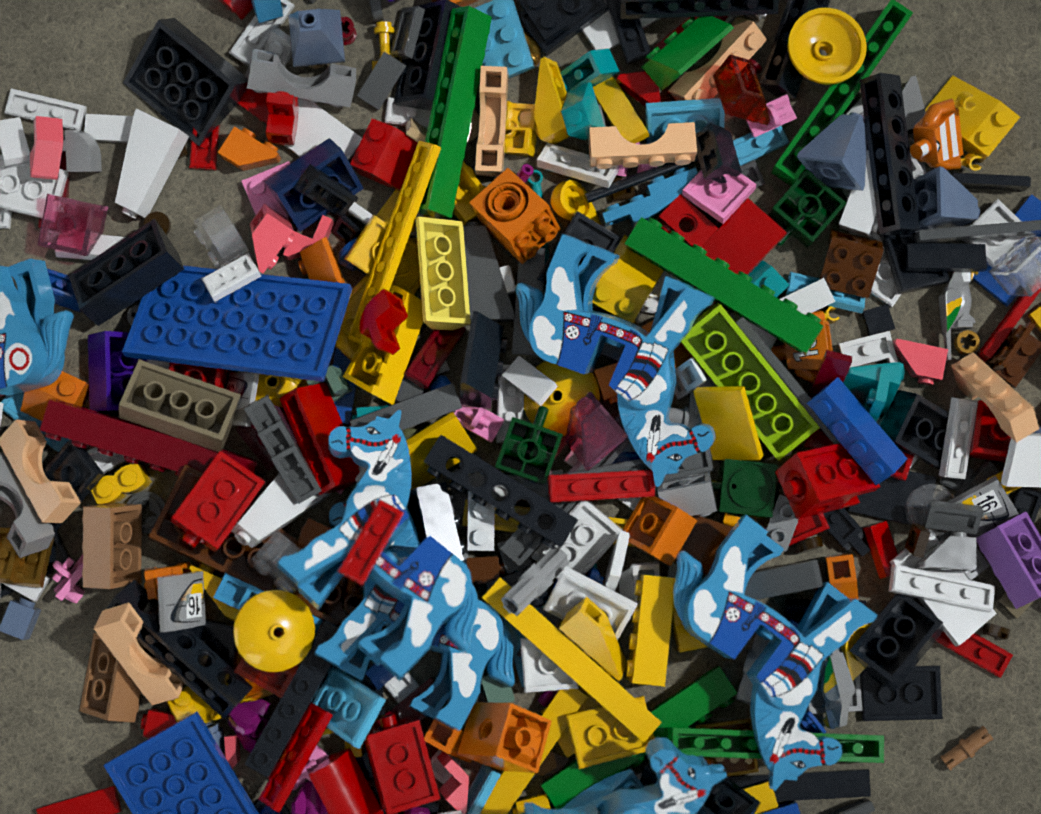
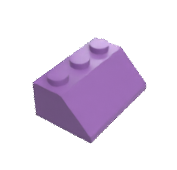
M1027 512L976 538L981 552L985 555L995 576L999 579L1009 600L1012 601L1016 609L1041 597V536Z

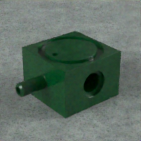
M807 169L768 214L787 232V235L777 246H782L792 235L808 248L846 205L843 199Z
M539 406L533 424L512 417L495 465L497 470L542 486L546 485L547 475L550 473L563 436L561 433L543 427L549 411L547 407Z
M733 459L720 460L718 480H711L713 490L717 491V511L715 513L773 518L777 478L775 471L778 465Z

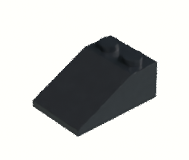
M897 390L880 427L900 451L914 455V458L940 470L949 413L917 393Z

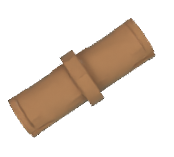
M981 726L980 729L965 740L963 738L960 739L958 745L944 755H941L940 758L951 771L965 759L974 757L975 752L994 739L987 729Z

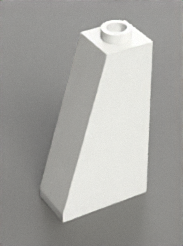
M138 109L134 112L115 203L124 207L121 212L135 219L137 215L146 218L150 214L189 138L180 129Z
M279 473L236 524L232 532L240 543L253 548L324 501L331 493L320 496L317 493L298 504Z

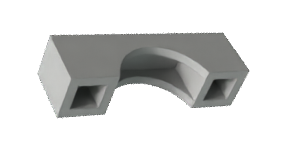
M253 49L247 88L253 89L258 93L284 91L311 103L323 102L338 108L351 107L356 83V68L331 63L324 72L317 76L300 77L284 67L279 53Z
M0 452V499L12 508L16 516V520L13 522L7 538L19 558L48 549L55 535L51 523H42L22 484L15 475L10 462L4 453Z

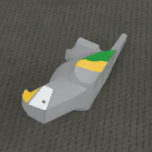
M952 271L949 278L950 281L938 297L941 332L945 349H948L946 361L951 360V330L972 329L973 324L976 323L975 318L970 315L972 299L969 283L974 275H978V272Z
M839 649L829 655V660L822 662L819 673L821 694L826 704V718L822 720L826 727L830 729L847 725L850 701L856 691L843 652L840 653Z

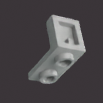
M777 489L774 498L773 518H770L766 528L768 533L766 535L784 548L783 551H787L799 519H796L784 491Z

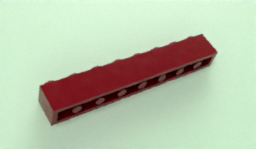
M55 398L49 399L40 427V431L46 432L45 437L61 441V438L64 437L72 440V445L81 448H87L88 445L98 448V453L113 456L114 453L124 455L123 460L134 464L144 461L150 463L149 468L165 472V468L176 471L175 475L178 477L184 465L204 473L219 453L153 429ZM222 449L224 454L254 474L257 464L256 459Z

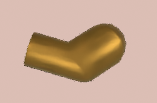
M523 30L536 67L541 59V48L533 37Z

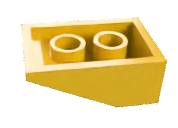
M952 76L926 107L925 112L932 104L948 99L957 100L961 92L966 91L972 94L974 98L967 100V102L976 104L974 110L966 111L962 107H958L963 149L967 153H975L982 157L976 158L977 161L982 163L1019 120L1020 116L1000 100Z
M624 235L614 251L615 254L620 255L619 260L598 281L593 294L592 306L606 314L622 318L634 324L664 270L627 249L624 243L628 237Z

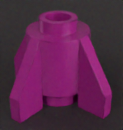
M263 699L240 703L228 715L229 726L233 728L244 749L252 752L258 738L270 718L265 717L267 716L270 703Z
M308 780V782L302 784L292 802V814H328L311 781Z

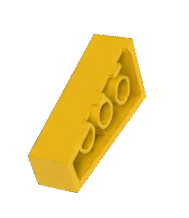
M395 285L392 286L389 292L402 299L408 314V318L394 330L400 350L392 355L384 350H378L372 342L369 347L360 345L343 375V378L394 405L423 324L422 300Z
M640 575V580L636 579L634 595L638 596V604L631 618L634 627L633 633H630L629 637L630 657L626 665V680L631 683L665 687L675 578Z

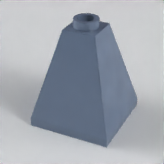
M313 9L297 11L288 15L293 67L345 62L340 10Z
M851 112L849 115L841 114L798 153L797 157L803 166L827 187L864 190L867 135L865 123L863 122L864 118L855 112Z
M939 166L914 179L920 230L964 226L978 220L980 216L978 200L944 167Z

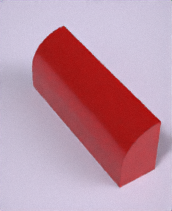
M326 382L298 387L281 397V404L303 457L322 489L319 492V496L358 483L355 478L360 473V466L354 463L351 457L337 458L329 451L330 433L335 428L344 425Z
M350 748L329 755L308 774L328 814H384Z

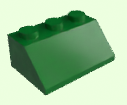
M703 16L697 19L691 17L681 26L684 31L680 34L676 31L664 40L666 46L662 50L657 46L646 56L649 61L642 68L663 91L731 32L734 27L713 16Z

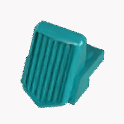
M893 362L849 368L843 383L876 422L880 414L886 415L900 383L904 379V364Z

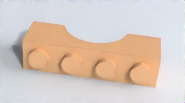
M737 17L731 23L734 29L722 39V44L717 54L699 69L685 72L668 90L675 101L714 98L767 41L755 22Z
M481 66L479 91L480 121L475 166L477 176H499L504 171L509 77L507 67Z
M695 122L670 123L660 139L646 145L629 142L619 133L616 126L589 128L590 167L597 166L598 169H608L615 165H623L625 168H633L639 164H649L653 167L662 166L665 163L687 165L695 161L697 154Z
M972 352L951 365L958 388L971 400L977 397L982 399L994 414L1001 429L1016 443L1039 429L1033 406L975 353Z
M15 420L0 437V446L3 453L10 462L15 475L22 484L42 523H63L81 502L70 482L50 481L46 477L42 467V453L47 441L35 421Z
M126 603L103 610L94 630L150 704L155 705L179 698L184 682L160 660L146 653L138 644L136 637L143 625V620L131 604Z

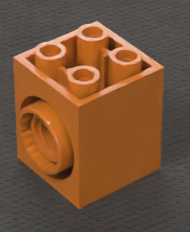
M509 168L503 171L469 202L482 226H486L487 231L521 264L533 258L538 250L545 243L553 240L561 230L549 205Z
M475 702L467 719L458 755L498 771L538 773L552 720L512 703Z

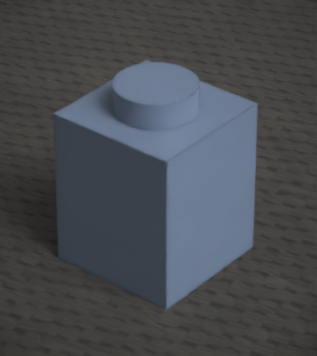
M21 597L19 601L10 600L0 624V631L21 640L30 639L41 609L34 607L36 602Z

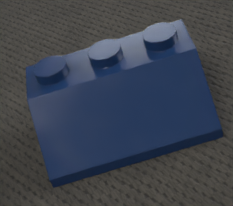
M330 138L265 181L276 201L299 232L319 220L322 215L330 212L294 188V185L309 164H312L343 184L354 194L364 189L344 152Z

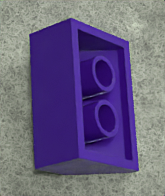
M102 331L88 335L89 403L91 410L104 414L119 413V403L138 360L148 362L146 359L125 357L122 350L127 340L128 332Z

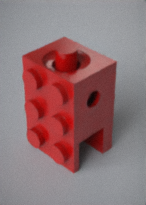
M841 443L798 452L775 471L796 519L858 505L860 501L857 495L874 492L881 487L880 484L875 485Z
M219 451L176 511L171 522L186 532L182 537L184 542L194 548L201 542L216 552L265 481L222 451Z
M395 714L380 717L381 725L370 729L364 743L382 809L386 810V814H395L439 800L440 796L420 721L414 716L396 720Z

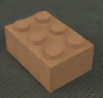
M111 503L84 506L82 516L83 587L114 589L127 586L134 579L140 584L142 504Z

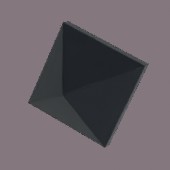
M346 215L339 217L332 229V232L345 244L354 238H358L362 231L359 225Z

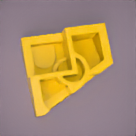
M507 101L506 154L527 157L535 156L537 139L534 119L535 104Z

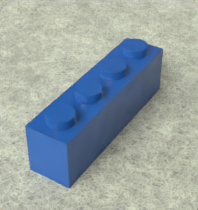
M839 377L826 385L807 402L809 407L876 486L893 475L907 460L906 456Z

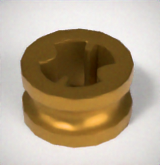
M970 330L962 331L954 339L955 349L965 355L975 352L980 345L979 336ZM969 336L971 337L970 342L973 341V346L965 349L962 347L964 343L961 344L960 341Z

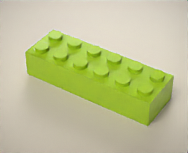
M716 302L695 319L690 332L681 343L717 387H745L758 437L778 461L820 428L721 304Z

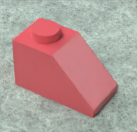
M897 338L892 341L897 357L904 364L909 375L913 378H918V383L933 385L934 382H939L943 379L948 349Z

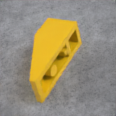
M546 57L540 59L534 109L535 131L542 141L556 144L570 137L561 113L567 91L558 63Z

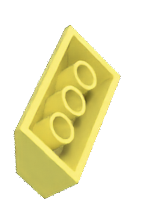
M417 217L416 227L423 322L429 328L436 330L454 331L467 326L471 322L463 221Z

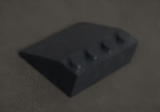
M169 18L157 21L123 83L200 146L238 104L247 89L248 78L176 18ZM193 128L197 131V136L193 134Z

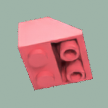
M265 203L250 223L258 270L263 274L267 268L271 270L279 259V256H277L278 252L282 247L286 249L294 238L291 221Z

